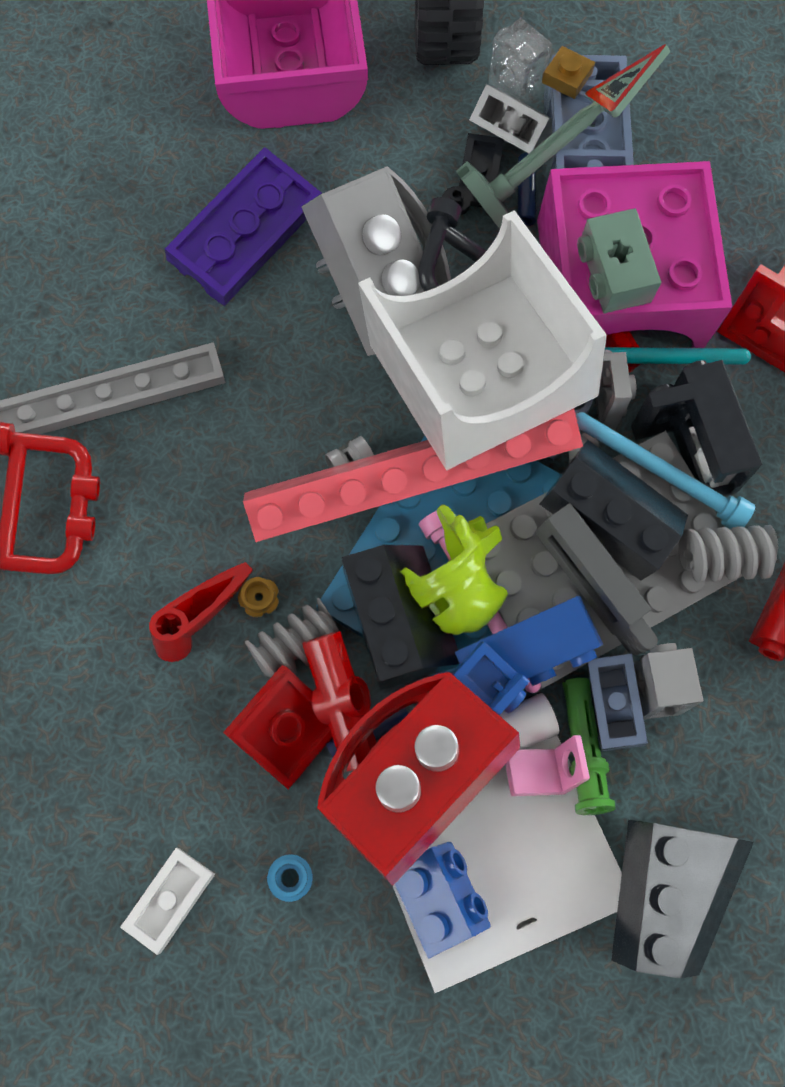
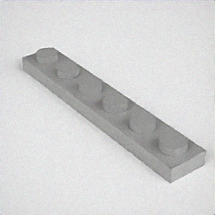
M213 342L0 400V422L13 423L15 432L44 434L214 387L226 382Z

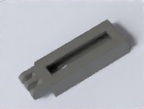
M571 503L567 504L549 517L535 531V534L612 635L615 634L628 653L638 655L655 648L658 643L657 636L642 618L652 610Z

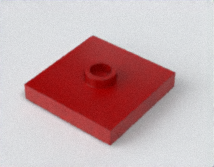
M281 665L223 733L289 790L326 746V743L333 737L329 725L321 723L314 713L312 706L313 691L289 668Z

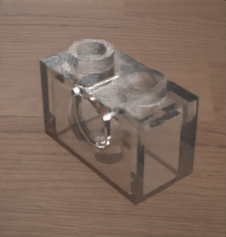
M520 17L508 28L503 27L494 37L488 85L530 106L543 94L544 84L542 83V78L549 64L552 43Z

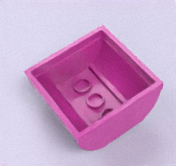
M207 0L217 95L224 108L239 121L260 129L332 122L347 114L362 98L368 80V67L357 0Z

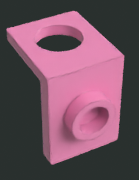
M581 735L572 736L555 749L518 750L505 764L511 796L565 795L590 779ZM570 752L573 753L576 763L573 776L568 768Z

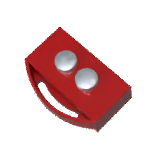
M450 672L423 678L383 699L350 730L329 764L322 783L317 809L393 886L520 749L519 732ZM416 703L417 705L400 723L383 735L372 747L365 759L344 779V773L352 757L371 732L399 710Z

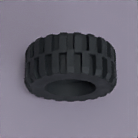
M415 0L416 60L423 65H470L475 62L480 54L484 0Z

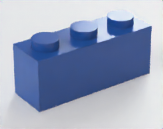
M576 596L456 651L455 654L461 664L481 641L485 642L517 673L523 674L527 679L529 678L531 685L534 686L557 676L553 669L555 666L570 661L572 667L575 668L597 658L594 649L602 646L603 642L581 596Z

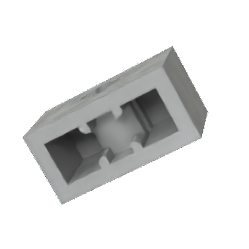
M487 84L469 119L527 153L532 152L552 135L551 117Z
M675 643L656 645L655 648L650 649V653L640 656V661L634 665L644 720L681 715L704 702L692 648L677 650Z

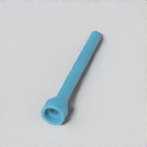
M579 412L576 414L578 427L581 431L717 511V517L722 519L721 524L727 528L745 527L752 517L755 504L741 496L735 498L731 495L726 498L586 413Z

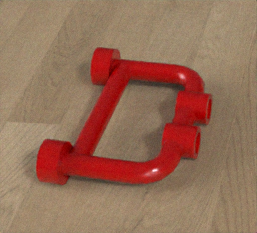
M0 422V455L9 456L0 520V570L39 574L63 573L72 568L79 560L83 549V541H93L96 520L95 517L87 516L88 500L98 501L100 477L91 476V456L86 447L77 440L67 437L15 432L13 423ZM27 450L65 453L73 457L75 461V474L72 477L70 490V515L67 517L65 531L66 547L62 555L57 558L14 555Z

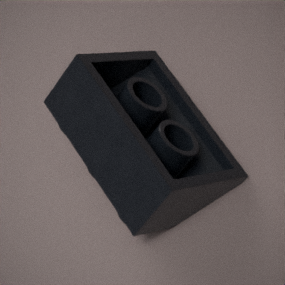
M588 439L539 503L551 514H555L571 503L614 561L640 581L660 569L681 539L688 518L687 513Z
M381 545L341 557L343 572L380 691L450 670L460 665L455 654L458 648L453 634H447L440 630V627L433 620L435 614L429 606L425 608L419 606L405 583V577L400 572L405 567L419 576L432 572L424 546Z

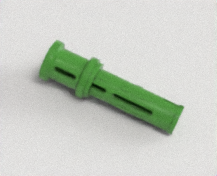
M587 678L566 680L562 685L567 704L571 737L581 735L590 776L589 780L576 787L578 803L575 804V812L579 815H598L614 811L616 809L615 801L609 798L606 774L610 772L609 764L605 758L601 757L590 680ZM575 757L574 761L571 762V766L569 767V771L572 776L575 772L576 767Z

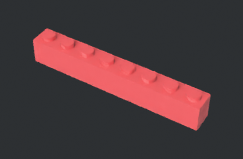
M573 408L447 471L429 441L425 440L245 492L243 504L255 542L578 449L583 447Z

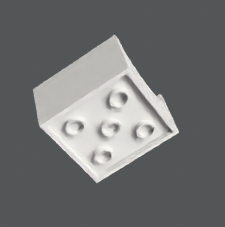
M515 210L503 215L500 231L484 255L466 271L441 286L414 295L392 296L378 291L370 277L358 283L370 346L446 471L598 397L607 335Z

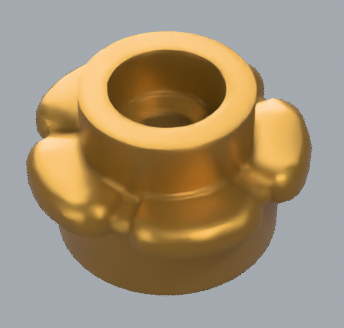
M254 577L247 580L239 591L238 602L241 607L245 608V612L248 615L262 617L264 613L270 614L277 608L279 604V599L277 598L279 590L273 581ZM257 594H262L263 599L257 601L255 599V596Z

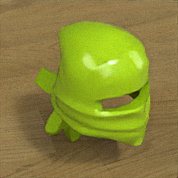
M442 504L437 508V515L444 529L446 549L451 560L423 576L417 575L406 567L400 572L405 577V583L421 608L429 606L435 614L433 620L440 627V630L453 635L473 633L479 631L491 621L508 597L507 590L493 582L487 573L485 565L486 555L502 540V535L499 527L496 525L487 529L483 517L479 516L467 522L463 515L455 516L448 506Z

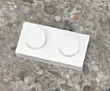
M175 848L120 928L155 954H161L215 873L180 848Z

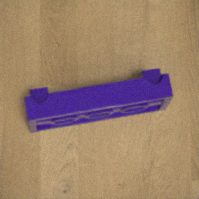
M264 147L165 248L166 259L184 276L190 275L196 279L208 295L225 306L307 220L301 207L321 195L322 192Z

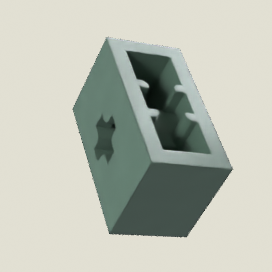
M636 208L587 219L582 236L577 241L578 254L583 263L587 262L591 274L589 278L590 291L595 300L599 299L603 313L651 303L662 282Z

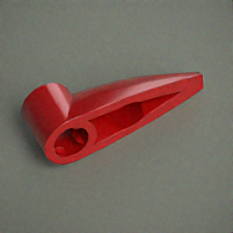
M246 562L241 563L201 583L157 611L151 617L149 630L158 657L168 662H176L186 658L192 649L191 636L202 629L225 607L248 579L253 569Z

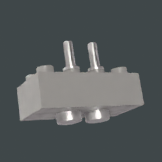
M388 166L327 191L301 207L324 259L317 262L316 268L327 264V266L318 269V272L326 273L330 271L340 295L333 298L332 303L343 300L334 305L336 309L346 307L367 356L374 355L375 352L369 342L358 283L370 277L378 291L392 296H408L424 292L420 285L418 273L423 250L417 235L424 249L432 226L426 217L428 212L416 194ZM443 245L434 271L435 279L440 286L451 280Z

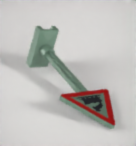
M666 44L588 90L585 95L592 104L576 113L505 175L501 173L489 183L468 161L456 170L461 180L499 229L502 225L503 215L510 213L504 201L516 192L514 189L591 125L601 112L605 111L614 118L618 117L670 53Z

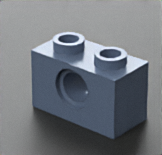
M632 654L597 658L587 662L602 752L646 746L648 741Z

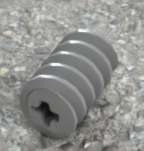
M759 525L749 526L747 529L739 526L732 527L730 530L726 527L716 528L714 531L710 528H703L698 531L685 529L679 540V559L682 568L685 571H691L696 582H704L707 571L712 581H720L724 572L728 580H737L740 576V571L745 579H754L756 573L762 579L770 578L774 571L778 553V539L772 525H765L763 528Z
M317 598L318 612L309 605L302 607L303 621L295 614L291 613L288 615L290 629L287 630L278 622L274 623L275 638L272 639L263 631L259 632L260 647L257 648L248 640L244 641L266 678H271L281 665L286 666L294 674H297L296 659L309 666L302 643L339 631L320 598Z

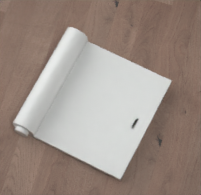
M543 693L523 700L509 714L505 711L500 714L506 722L519 732V750L555 749L561 745L557 736L559 734V725L555 713ZM568 759V768H569V767L571 766V763H570V761H569V759ZM504 765L429 846L431 848L446 842H452L454 848L464 857L467 865V875L475 892L483 898L487 906L488 920L491 924V928L428 959L395 884L393 885L435 993L617 912L622 872L595 815L576 814L575 804L578 803L577 788H574L565 795L511 796L506 765Z

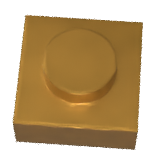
M562 46L545 69L542 83L575 99L592 75L595 62Z

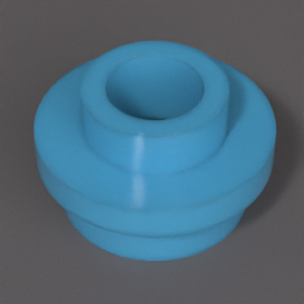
M290 854L276 859L270 866L267 875L268 886L272 894L286 902L297 901L304 897L310 890L313 881L312 870L308 862L300 856ZM288 869L296 870L299 875L298 883L293 887L285 886L282 881V875Z

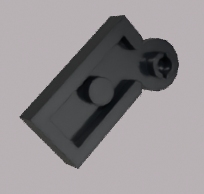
M468 133L463 164L468 161L489 183L498 177L504 139ZM461 178L459 186L448 188L442 195V197L452 199L461 206V215L465 214L470 206L482 207Z

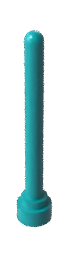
M605 347V350H610L612 353L626 352L627 364H690L700 360H704L706 363L723 360L724 365H744L751 359L750 351L742 348Z

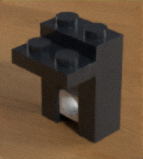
M700 360L690 363L683 368L674 385L664 384L652 389L631 425L635 440L656 436L664 431L667 433L673 432L682 458L694 478L723 496L737 494L762 466L723 360L711 363Z

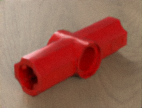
M340 631L328 633L302 643L316 685L312 694L313 710L321 723L329 725L336 750L350 730L370 711L371 696L368 686L362 678L354 675ZM373 731L352 757L346 769L347 771L354 770L376 744Z

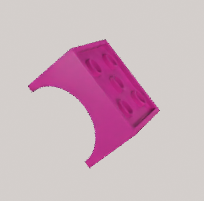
M710 161L550 170L537 219L540 245L606 335L634 330H665L688 336L692 339V348H705L732 309ZM636 208L662 283L651 303L603 313L599 299L595 300L591 294L589 285L591 274L587 262L583 263L580 260L577 241L582 236L587 219Z

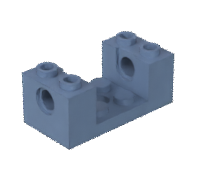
M582 55L594 61L595 66L592 75L575 99L546 85L544 91V114L552 118V134L581 109L592 104L585 93L626 68V56ZM630 103L616 118L605 111L601 112L592 123L595 124V127L588 126L553 156L551 169L634 165Z

